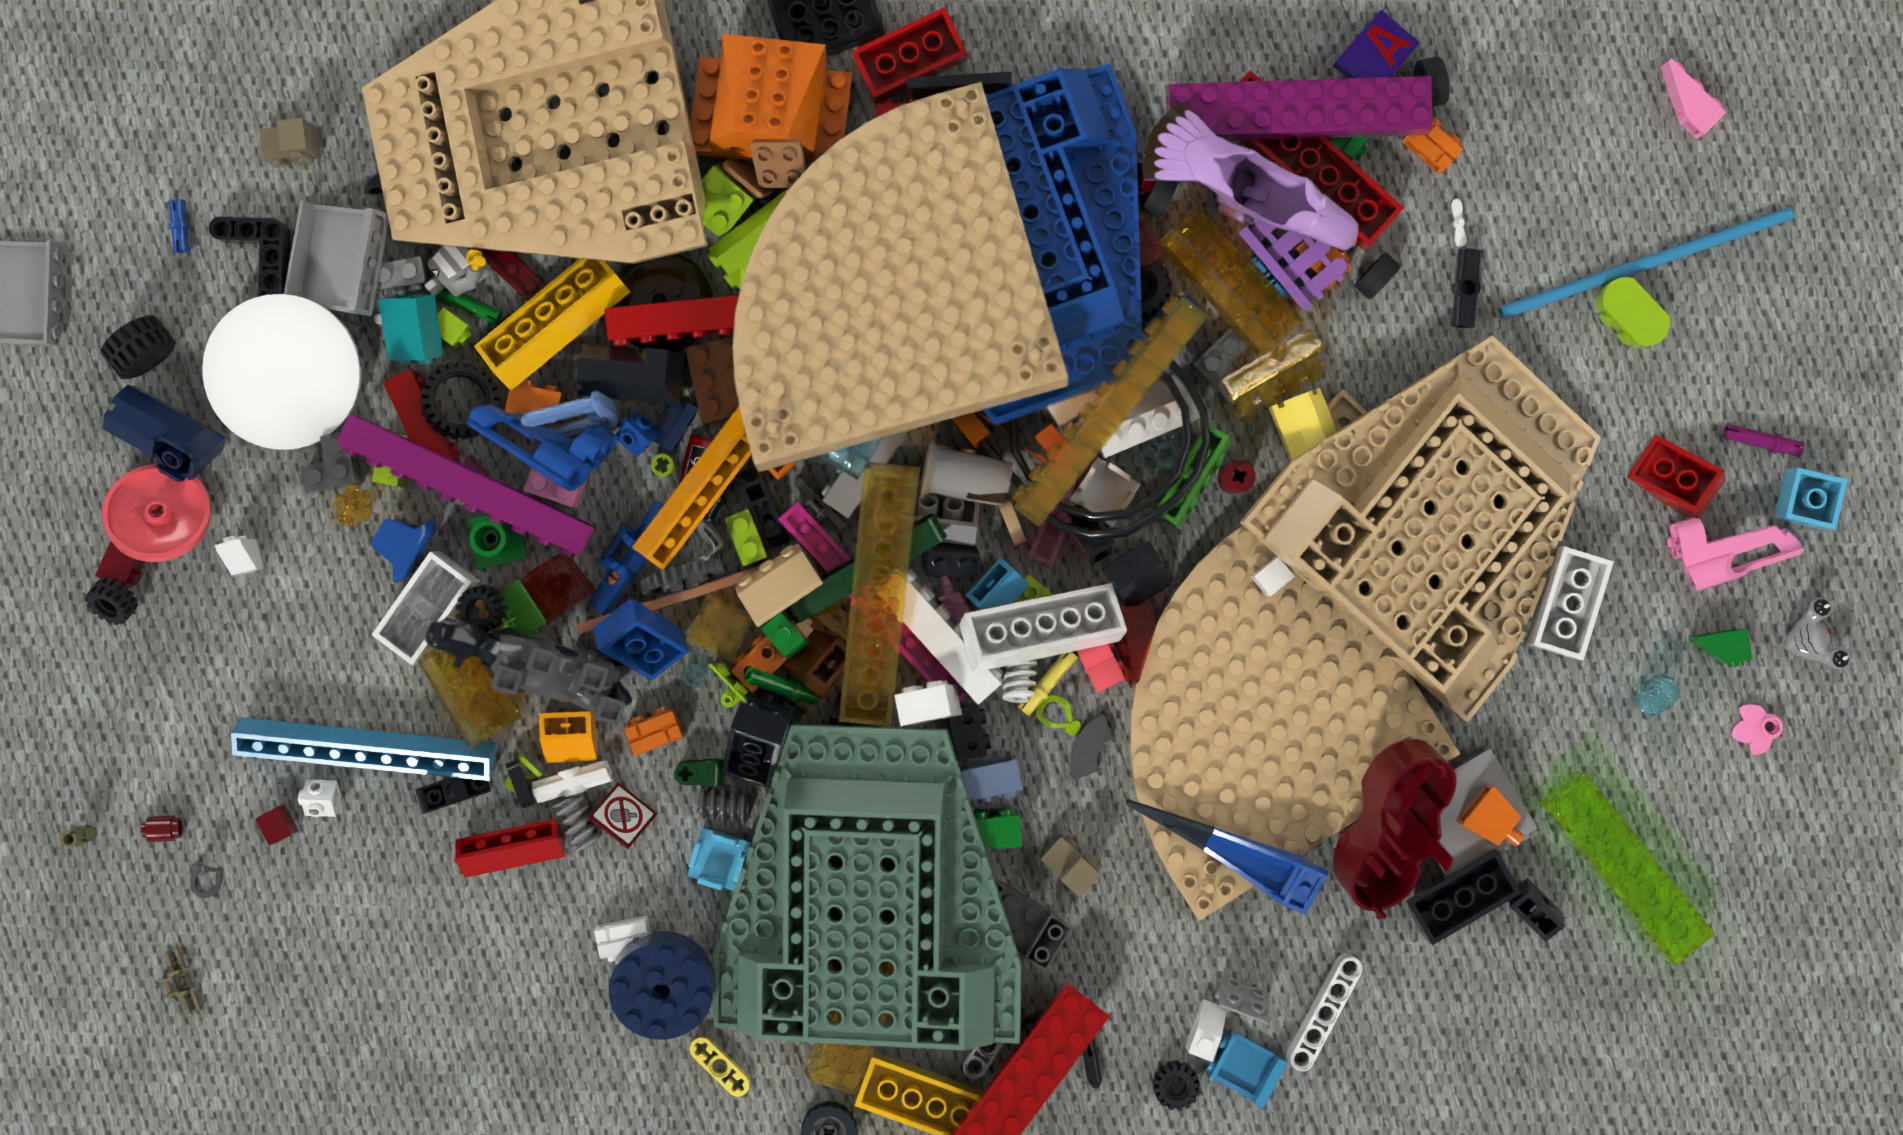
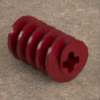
M1235 460L1225 464L1217 474L1219 487L1228 494H1239L1248 491L1256 480L1254 468L1242 460ZM1238 473L1240 477L1234 482L1232 477Z

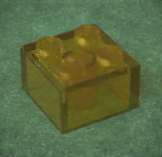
M709 593L699 610L686 641L730 662H734L754 621L747 610Z

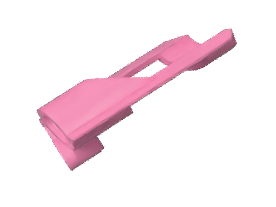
M1695 517L1671 524V537L1667 538L1668 548L1671 547V550H1669L1671 556L1674 559L1682 558L1686 574L1697 592L1738 579L1751 570L1800 555L1805 550L1799 539L1787 528L1779 529L1776 525L1707 542L1704 526L1700 518L1696 519ZM1770 543H1774L1780 550L1779 553L1731 568L1732 560L1737 554Z

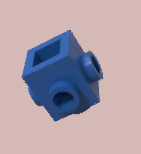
M637 411L632 417L627 414L617 426L620 430L616 435L622 446L638 457L652 444L661 433V430L648 417Z

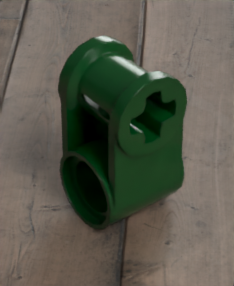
M724 759L682 761L675 768V780L685 786H723L724 773H722ZM685 766L688 767L689 771H693V774L688 779H685L684 774H680V771Z

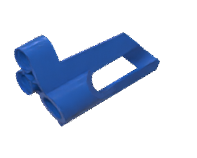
M494 405L475 407L471 410L467 419L468 426L511 452L529 467L567 491L579 488L587 480L590 472L596 469L610 454L618 441L617 435L600 424H596L593 427L588 426L579 438L575 437L574 441H571L543 425L535 427L524 426L521 423L523 414L519 412L509 414ZM503 421L540 446L534 455H531L490 428L495 423Z

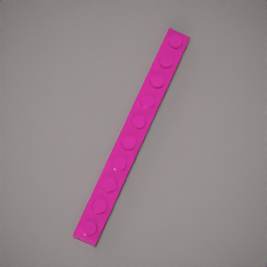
M798 502L778 519L826 573L850 559ZM872 582L848 595L928 683L947 680L948 684H956L959 701H962L968 695L965 689L874 590L876 586Z

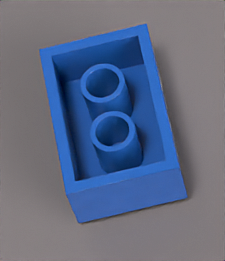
M632 598L593 628L600 652L651 681L689 652L682 628Z

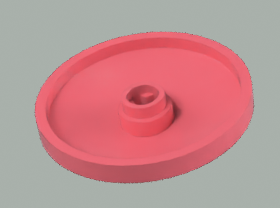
M151 464L136 468L118 479L108 491L102 507L103 526L115 547L131 558L146 562L172 560L192 550L205 536L212 516L210 498L205 487L197 477L193 480L186 478L182 482H176L160 473L156 467L158 464Z

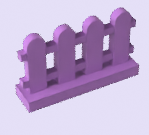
M1256 218L1253 220L1256 224L1253 228L1247 225L1239 232L1304 312L1314 304L1311 299L1316 296L1319 300L1324 296L1321 291L1336 279L1339 283L1345 279L1342 274L1348 268L1347 261L1343 258H1337L1331 262L1325 255L1331 249L1329 245L1319 241L1314 242L1312 238L1290 230L1278 240L1272 233L1277 227ZM1265 237L1273 244L1269 248L1262 241ZM1304 240L1309 248L1294 260L1288 251ZM1281 257H1283L1289 264L1285 268L1279 262V259ZM1320 259L1326 268L1310 279L1305 271ZM1298 277L1305 283L1302 288L1295 281Z

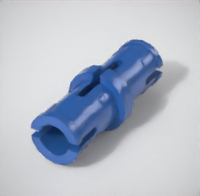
M174 199L175 202L168 200L171 221L168 224V229L172 232L173 252H190L188 239L190 223L187 222L186 201L183 199Z

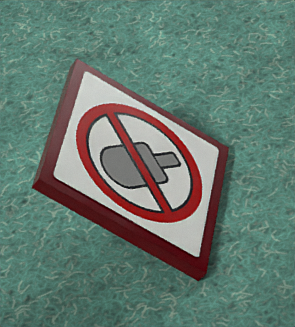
M618 782L587 818L626 849H629L658 813Z

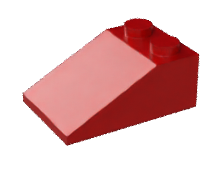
M1657 435L1653 437L1627 476L1628 479L1674 511L1687 518L1695 517L1696 519L1702 517L1726 481L1725 470Z

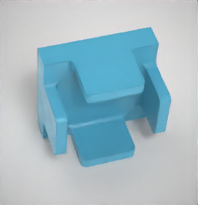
M703 826L699 839L696 841L687 876L697 879V883L718 890L727 888L735 891L752 841Z

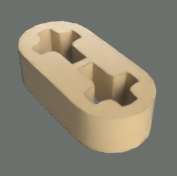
M1006 497L1003 500V506L998 507L1014 546L1026 542L1012 503L1009 497Z

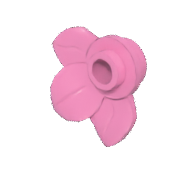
M1747 704L1739 707L1743 720L1733 727L1731 737L1739 742L1750 743L1749 747L1752 755L1765 753L1770 749L1772 740L1777 738L1783 730L1781 719L1774 714H1767L1758 705ZM1767 722L1772 723V729L1770 731H1767L1765 729V724Z

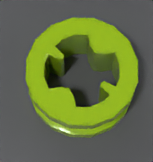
M658 454L651 461V469L656 475L667 477L673 473L675 462L669 455ZM663 458V461L667 459L670 463L667 465L668 470L664 473L663 470L659 472L656 468L659 466L658 460Z

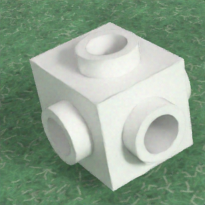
M306 779L304 788L299 791L298 803L302 805L305 816L336 817L341 800L337 780Z

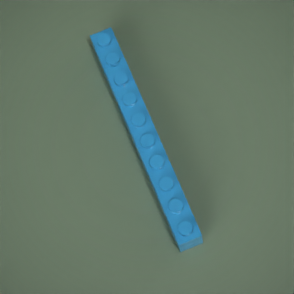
M241 717L231 732L232 755L486 781H490L497 765V743L243 717Z

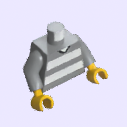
M439 245L435 255L427 264L435 276L424 286L434 296L445 287L454 296H459L466 291L475 289L477 283L488 277L490 273L484 268L486 260L484 257H481V251L469 250L460 246Z

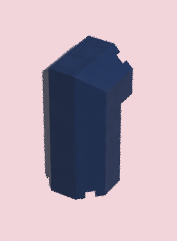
M127 384L114 396L111 402L115 404L112 411L107 409L104 414L103 430L148 454L151 460L156 458L159 463L156 465L159 472L176 482H182L186 478L193 480L224 448V435L136 386Z

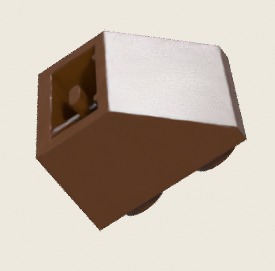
M814 629L807 637L810 643L792 658H789L782 668L822 700L852 665L858 653L840 638Z

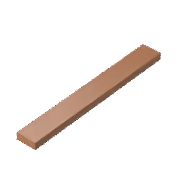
M759 566L642 603V605L652 611H656L737 585L741 577L753 574L759 570ZM610 614L577 624L578 634L581 635L594 631L593 628Z

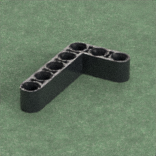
M220 216L212 219L208 228L209 233L215 239L232 244H259L258 297L284 294L290 261L291 234L289 227L273 218ZM227 224L228 232L226 235L221 236L220 230L222 226ZM253 225L254 233L247 237L246 229ZM276 226H279V235L275 238H272V229ZM278 251L279 259L277 262L271 263V255ZM277 277L278 285L271 289L269 283L272 278Z

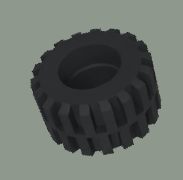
M148 315L134 319L117 329L104 342L100 352L119 378L124 380L141 376L158 366L170 355L176 342L156 316Z

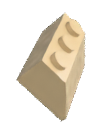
M797 543L794 546L790 545L784 548L780 556L774 560H767L759 566V570L753 574L741 577L737 585H735V589L754 623L759 627L822 585L823 582L815 565L801 545Z

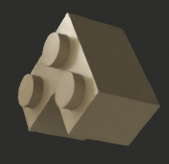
M304 118L277 120V127L259 129L262 159L272 164V167H286L288 162L297 161L298 164H311L313 159L321 158L317 127Z
M1059 834L1039 856L1040 860L1054 871L1069 889L1081 898L1101 876L1098 870L1100 865L1088 852L1083 855L1076 848L1079 844L1069 835L1064 838Z

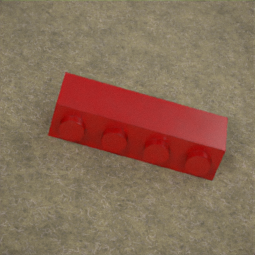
M409 369L384 381L383 384L409 439L460 463L458 456L461 454L457 445L454 442L451 443L448 436L444 437L441 435V432H435L432 429L433 426L431 424L428 425L425 415L422 414L420 398L426 382L422 373Z
M556 818L459 838L455 841V860L464 878L565 857V837Z

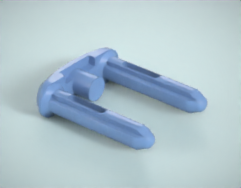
M593 391L589 397L529 411L521 417L522 425L535 427L588 413L589 418L549 427L550 430L567 439L580 436L588 426L593 427L596 424H600L606 429L609 428L611 431H616L619 421L614 402L599 391Z

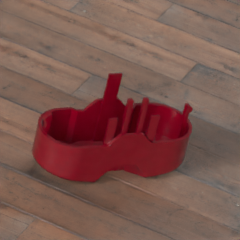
M1420 739L1401 740L1387 746L1374 757L1361 780L1363 809L1359 819L1339 834L1334 851L1333 871L1336 879L1357 906L1367 911H1374L1377 914L1376 918L1378 920H1385L1387 915L1383 910L1399 904L1414 889L1421 874L1419 866L1422 860L1434 857L1446 872H1449L1454 858L1439 841L1442 836L1440 816L1443 809L1447 808L1451 803L1457 786V777L1452 766L1426 741Z

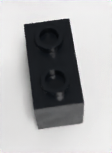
M1528 878L1518 885L1522 894L1509 901L1510 908L1547 942L1566 927L1563 912Z

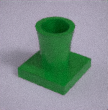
M488 515L466 520L477 570L529 559L524 535L513 531L512 524L505 521L502 525L489 520L487 518ZM492 534L496 536V541L493 544L491 543Z

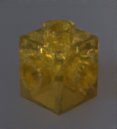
M347 484L343 493H338L332 507L335 508L334 519H337L342 525L358 529L362 521L367 522L373 508L370 507L372 494Z

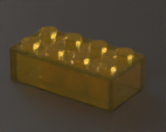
M434 648L425 653L417 662L471 749L506 730L523 718L507 693L491 688L493 679L489 677L482 666L481 659L475 656L465 659L458 669L453 667L455 657L443 650Z

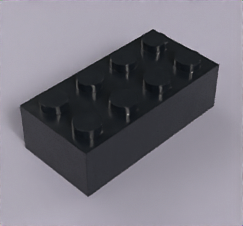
M740 702L730 726L722 773L770 789L785 744L790 718L785 717L780 712L763 710L753 703L746 704Z

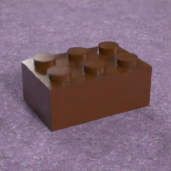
M734 337L685 348L700 417L704 425L729 420L739 407L734 376Z

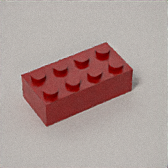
M945 7L851 51L853 60L874 104L906 90L907 78L936 76L967 61V52Z

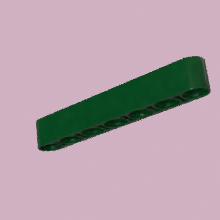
M934 513L928 514L820 576L823 584L787 607L786 611L795 624L801 623L939 544L947 537V534Z

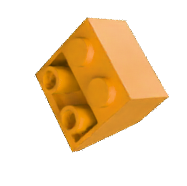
M589 710L544 711L539 713L540 742L546 763L598 760L595 713Z

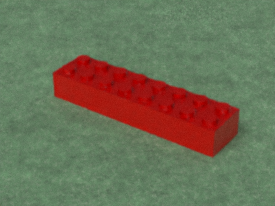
M1249 70L1240 82L1262 80ZM1327 138L1240 140L1250 150L1256 151L1259 155L1286 171L1311 180L1322 194H1325L1340 208L1349 213L1359 224L1356 244L1363 251L1372 245L1404 209L1400 203Z
M1065 982L950 1135H1021L1110 1016L1073 986Z

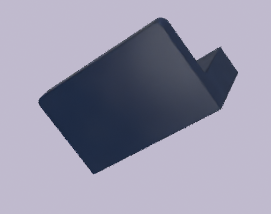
M685 400L684 406L666 404L655 423V426L661 430V433L653 442L675 453L699 408Z

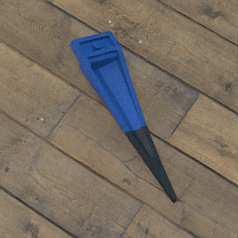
M1126 799L1127 806L1202 849L1281 905L1306 915L1328 877L1327 869L1304 860L1303 856Z

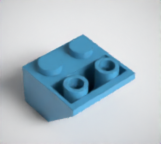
M1000 557L965 596L980 610L1013 604L1030 584Z

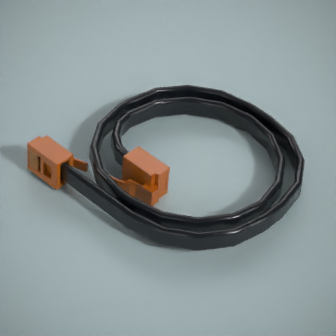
M1142 338L1143 349L1147 350L1172 371L1186 388L1200 414L1202 445L1194 470L1176 493L1152 513L1123 528L1089 530L1062 522L1035 499L1012 470L1011 482L1030 506L1059 531L1089 540L1128 537L1158 521L1177 506L1201 477L1210 449L1207 408L1191 379L1176 361L1146 338ZM1143 356V367L1168 387L1181 411L1184 441L1175 470L1154 495L1127 509L1091 512L1064 504L1033 476L1019 450L1017 418L1008 421L1010 449L1026 480L1038 494L1060 512L1092 522L1130 519L1160 503L1182 477L1192 446L1189 408L1173 378L1147 357ZM1040 410L1032 412V420L1039 432L1035 438L1054 463H1050L1045 457L1039 453L1032 452L1025 446L1022 448L1042 463L1051 466L1062 478L1069 472L1068 469L1078 462L1079 459L1052 424L1045 428L1040 419ZM978 411L951 418L977 452L984 448L991 458L1004 461L990 442L993 438L977 418V415L991 426H996L1006 433L1007 430L999 424L994 425L987 416L982 415Z

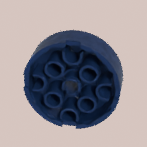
M656 931L641 938L637 937L623 948L614 962L609 983V1000L612 1010L627 1029L640 1036L657 1040L680 1037L695 1029L708 1014L713 1000L714 970L705 950L697 942L685 935L670 931Z

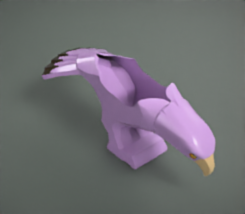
M1180 102L1170 107L1150 132L1142 165L1144 180L1198 181L1218 194V212L1240 224L1249 225L1253 228L1256 225L1253 220L1256 218L1272 226L1298 232L1341 250H1347L1356 245L1359 224L1349 213L1340 208L1325 194H1322L1311 180L1286 171L1265 159L1256 151L1232 144L1216 136L1183 103Z

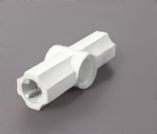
M607 760L595 762L584 767L576 766L560 771L557 775L533 781L532 791L537 803L560 796L568 797L587 791V788L613 781L612 772Z

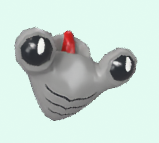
M1816 597L1810 602L1801 619L1789 632L1785 639L1784 648L1789 653L1823 663L1834 670L1845 669L1850 665L1851 661L1848 650L1829 648L1832 645L1830 639L1831 630L1820 620L1829 617L1833 611L1832 602L1825 597Z

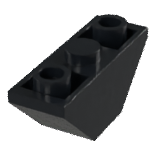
M449 777L419 787L415 791L422 814H426L491 792V789L486 780Z

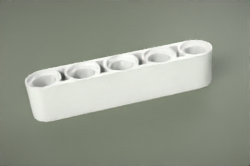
M1343 953L1337 957L1288 1049L1287 1058L1298 1071H1307L1313 1066L1362 973L1360 961L1352 954ZM1353 961L1354 968L1350 972H1343L1345 962ZM1342 984V990L1339 994H1331V987L1333 985ZM1322 1007H1330L1328 1016L1319 1017L1318 1013ZM1317 1029V1037L1313 1040L1307 1039L1308 1031ZM1297 1053H1306V1058L1304 1059V1061H1294L1295 1055Z

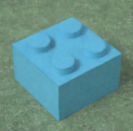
M1798 467L1785 469L1774 519L1820 530H1836L1848 479Z

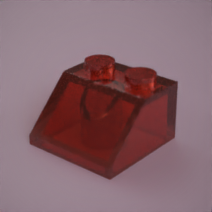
M563 553L534 568L520 580L546 620V625L565 615L595 592V588L572 557Z

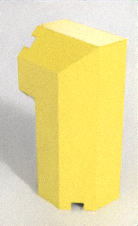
M1320 388L1269 407L1289 461H1292L1337 432Z

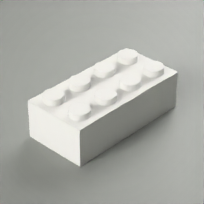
M1559 546L1556 547L1553 556L1555 559L1552 567H1549L1546 576L1547 580L1538 602L1526 644L1572 659L1584 660L1614 561L1569 547Z

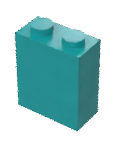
M434 294L394 295L378 299L388 360H399V364H411L417 360L418 365L433 363V358L443 356Z

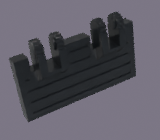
M1011 72L911 77L907 78L908 100L926 98L979 82L982 83L984 93L991 94L1012 86Z

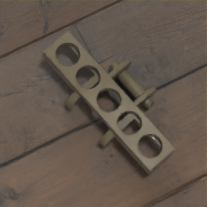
M179 947L165 952L164 956L171 973L168 974L169 977L166 978V975H164L162 980L158 981L159 983L163 982L167 994L164 998L170 997L172 999L174 994L176 997L180 996L187 1015L201 1010L202 1006L195 991L198 988L192 983L188 972L190 967L186 966ZM172 952H175L178 961L174 962L171 960L170 954ZM176 964H179L181 969L175 970ZM181 976L188 978L187 985L180 984L179 978ZM175 978L179 990L172 991L168 980ZM190 992L191 997H186L185 994ZM190 1000H193L196 1009L189 1007L188 1002Z

